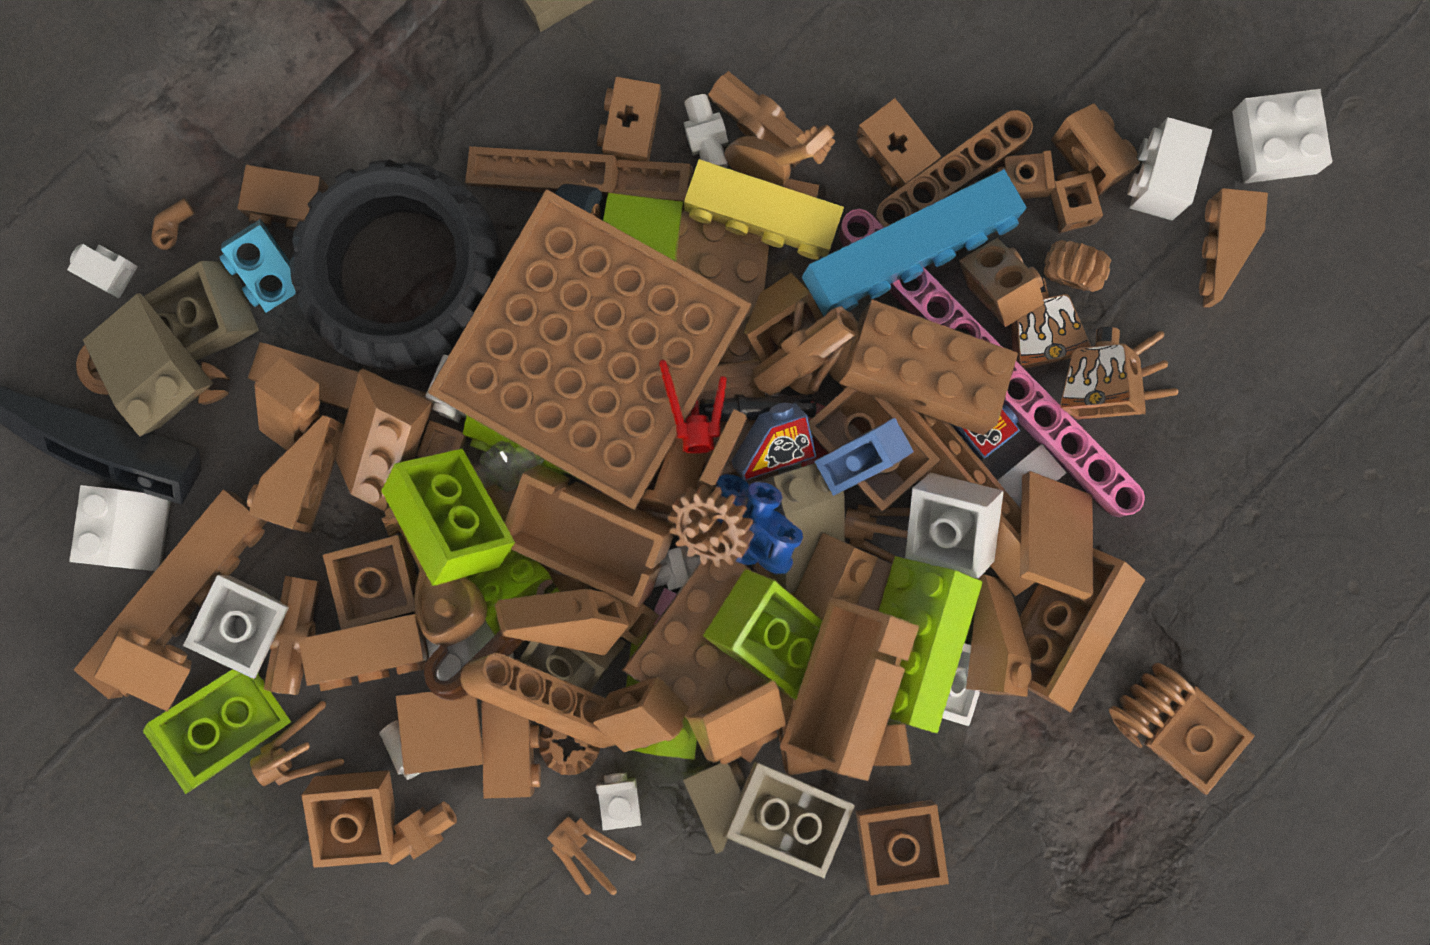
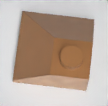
M789 273L759 294L744 330L761 363L781 349L780 344L792 335L794 314L799 300L804 302L801 329L807 326L811 327L819 319L823 318L811 293L792 273Z

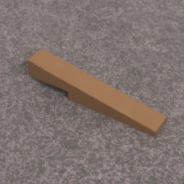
M470 146L465 183L472 186L544 193L547 189L554 194L561 185L574 184L598 188L602 192L604 199H607L608 193L680 201L683 202L684 207V200L694 174V169L691 164L619 160L614 155Z

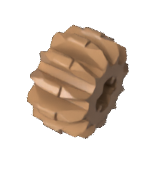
M1061 240L1052 244L1050 252H1047L1043 273L1051 281L1060 283V285H1065L1072 289L1095 292L1102 289L1105 280L1108 279L1111 259L1104 251L1097 250L1095 247Z

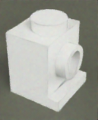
M80 244L72 252L70 257L71 264L67 270L120 298L138 266L101 245H98L96 250H93L84 244Z

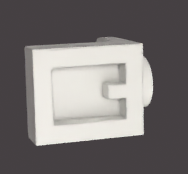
M626 772L604 775V782H599L596 785L597 794H599L603 830L641 826L642 821L636 778L627 779Z

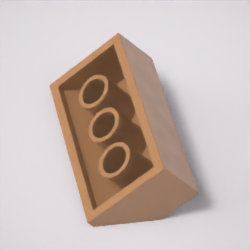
M1093 548V595L1084 600L1038 584L1019 618L1031 656V680L1028 690L1071 713L1142 587L1145 578L1125 561Z

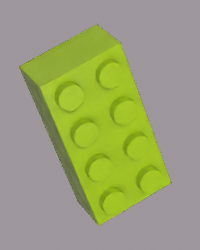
M895 556L878 612L917 625L919 629L908 661L901 659L899 667L905 668L889 719L938 734L983 581L956 570Z

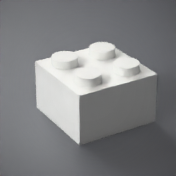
M1320 89L1245 98L1232 111L1243 183L1314 175L1332 163Z
M1169 117L1159 128L1154 127L1149 139H1143L1137 159L1142 161L1139 174L1134 173L1128 188V195L1133 196L1130 209L1174 220L1191 205L1212 130Z
M929 473L912 489L905 558L956 570L978 579L995 560L1003 491Z

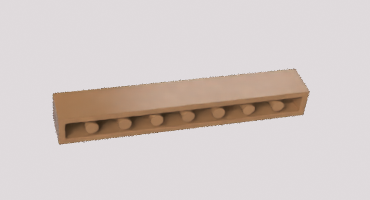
M852 340L843 345V353L829 371L831 377L838 381V383ZM840 384L844 390L848 387ZM889 402L940 459L919 481L924 479L929 473H934L1003 491L995 560L991 567L998 575L1000 581L1015 596L1033 585L1034 581L1020 577L1021 508L950 423Z

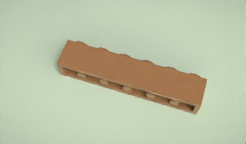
M223 489L74 668V671L108 699L131 695L94 678L97 667L119 628L127 631L130 627L139 629L151 636L150 642L164 648L172 636H179L191 623L190 614L197 606L202 607L216 576H229L239 565L240 559L238 556L247 546L249 548L253 547L261 539L265 532L262 527L267 521L248 515L250 507L247 506V502L236 493Z

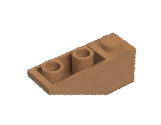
M1222 188L1212 199L1208 200L1205 209V221L1210 222L1209 236L1205 237L1202 246V257L1207 259L1206 273L1202 274L1199 283V294L1204 296L1203 307L1211 308L1223 299L1265 231L1268 193Z
M590 589L498 600L495 604L502 636L600 655H606L629 626L620 599L607 593Z

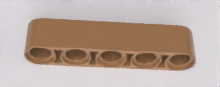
M1019 110L1005 113L884 199L879 204L875 219L885 228L890 225L883 218V213L888 210L896 211L903 219L969 187L1000 165L1004 157L1014 155L1025 145L1033 130L1030 117L1025 112ZM1008 125L1017 127L1021 132V137L1015 139L1009 137L1005 133L1004 127ZM974 148H987L991 153V159H979L974 153ZM947 168L957 169L961 174L962 180L957 182L948 180L943 170ZM917 189L927 190L932 197V201L920 203L914 198L913 192Z
M259 342L248 379L257 382L280 357H283L319 384L320 402L345 410L349 409L359 372ZM396 384V385H398V386H400V387H402V388H404V389H406V390H408V391H410V392H412V393H414V394H416V395H418V396H420V397H422V398L428 400V399L425 397V395H426L425 392H422V391H419V390H415V389H412V388H409V387H406V386H402V385ZM433 403L431 404V407H430V410H429V413H428V416H427V419H426V423H425V426H424V429H423V432H422V433H424V431H425V428H426V425H427V422H428V418H429V415H430V412H431Z
M499 653L482 657L467 663L463 667L461 683L465 691L471 696L598 748H607L615 745L592 723L606 698Z

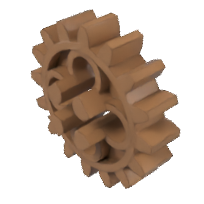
M701 485L697 491L692 487L688 488L672 505L673 510L668 515V520L674 523L669 529L670 533L680 536L676 545H686L689 548L687 552L689 557L698 554L701 564L705 565L709 559H712L716 567H720L724 561L732 565L738 557L742 558L754 537V533L749 530L753 520L743 518L742 515L747 508L745 506L736 507L733 504L735 500L733 494L724 498L721 488L716 487L713 493H709L706 485ZM718 518L723 519L722 523L716 520ZM701 529V530H702L703 532H705V533H704V534H701V533H698V532H699V530Z

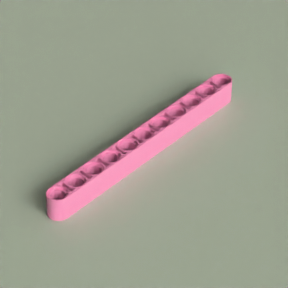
M855 209L848 212L843 218L839 232L840 241L846 247L884 227L866 210ZM855 222L861 223L865 226L867 234L859 238L854 237L848 232L847 226ZM924 267L922 268L924 272L916 277L919 282L918 290L907 291L902 287L900 279L890 284L891 289L889 292L911 314L954 330L958 328L966 329L973 337L1001 346ZM939 302L945 308V316L943 318L932 317L927 311V304ZM1016 361L1010 382L1014 381L1022 385L1025 392L1024 397L1020 400L1014 399L1008 394L1007 390L1004 404L1015 413L1019 420L1018 423L1040 445L1043 444L1056 461L1087 493L1092 495V498L1107 513L1115 517H1123L1138 512L1144 505L1145 500L1144 491L1140 485L1066 411L1060 408V405ZM1042 408L1048 411L1051 417L1048 427H1042L1037 424L1034 418L1036 409ZM1064 435L1072 436L1076 440L1078 447L1075 454H1068L1063 450L1061 440ZM1091 462L1100 464L1104 469V477L1101 482L1094 481L1089 476L1088 468ZM1119 489L1125 490L1130 495L1131 503L1127 509H1122L1116 503L1115 497Z

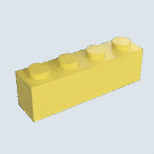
M700 159L696 165L684 200L685 211L690 213V218L698 222L710 224L713 220L725 224L726 230L742 236H746L750 232L762 236L761 241L768 245L782 248L786 244L798 248L797 253L815 260H818L820 256L826 257L829 255L844 209L843 206Z

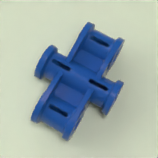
M727 474L720 476L715 487L721 488L724 498L733 494L735 496L733 504L736 507L745 506L747 508L742 515L743 518L753 520L749 530L754 533V537L750 541V546L742 558L738 557L736 562L746 565L758 562L764 569L776 574L789 572L793 564L791 556L794 549L801 544L803 534L784 515L774 510L781 503V492L768 483L754 482L749 485L741 477ZM718 518L716 521L722 523L723 519Z

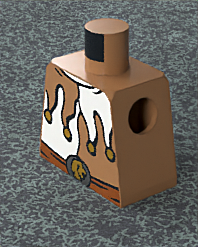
M1042 278L1044 286L1040 288L1044 304L1011 323L1012 350L1018 353L1016 361L1024 369L1071 359L1072 353L1077 348L1091 347L1069 295L1063 294L1049 298L1045 278Z
M1098 328L1096 330V343L1094 347L1077 348L1072 353L1060 408L1077 420L1145 414L1146 412L1140 358L1126 344H1119L1120 330L1117 328Z

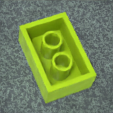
M463 449L395 463L381 491L432 586L493 570L501 566L515 541Z

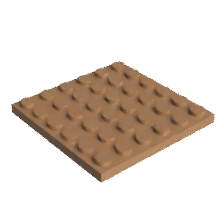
M546 189L428 393L635 510L676 439V424L663 382L659 361L664 359L667 362L685 423L686 418L691 413L750 310L751 303Z

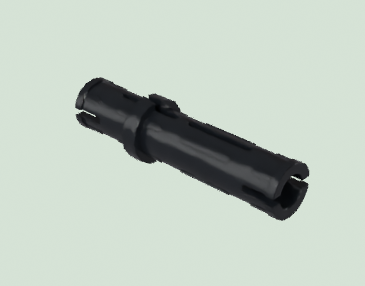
M735 394L733 398H724L720 422H728L733 409L745 414L746 421L756 420L760 414L769 412L771 407L780 403H796L807 415V418H813L816 415L817 405L816 402L811 403V401H815L814 394L745 397L744 394ZM702 398L699 405V414L709 417V422H711L715 399Z

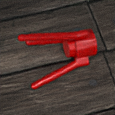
M664 359L660 360L659 366L676 424V437L683 439V451L698 454L714 450V438L721 436L720 419L727 378L725 376L719 378L711 422H709V417L699 415L697 400L691 411V416L687 417L684 423L667 362Z

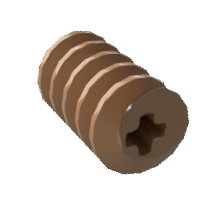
M1160 663L1152 665L1155 677L1147 673L1141 676L1144 687L1137 684L1130 687L1134 699L1126 695L1120 697V703L1124 710L1116 706L1109 708L1114 724L1139 748H1142L1137 737L1139 734L1150 739L1153 737L1148 726L1150 723L1161 728L1164 726L1159 716L1161 712L1172 717L1175 715L1170 705L1172 701L1182 706L1186 704L1181 695L1183 690L1195 695L1193 687L1180 674Z

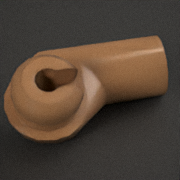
M185 198L155 216L152 242L157 248L161 250L171 249L177 241L179 223L195 214Z

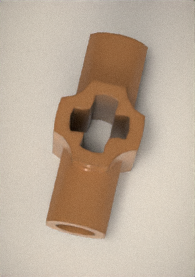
M443 801L428 812L422 807L393 827L396 833L393 835L392 859L388 863L395 865L409 854L413 859H416L443 840L441 833L457 823V817L450 805Z

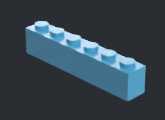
M1003 169L809 264L802 279L823 316H826L831 310L840 306L849 312L858 305L857 300L867 295L871 299H875L889 291L891 283L902 279L903 283H907L924 272L923 267L931 263L939 267L956 256V251L964 247L971 251L988 240L986 236L996 231L999 235L1011 231L1019 225L1017 219L1027 207Z

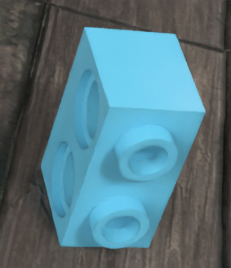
M261 219L222 243L221 251L224 254L219 256V258L232 276L236 273L239 274L246 284L242 290L254 307L260 304L265 313L296 294L291 281L290 261ZM251 243L258 247L260 255L254 260H244L239 256L238 248L242 244ZM267 275H274L281 280L282 286L277 291L269 292L261 287V279Z

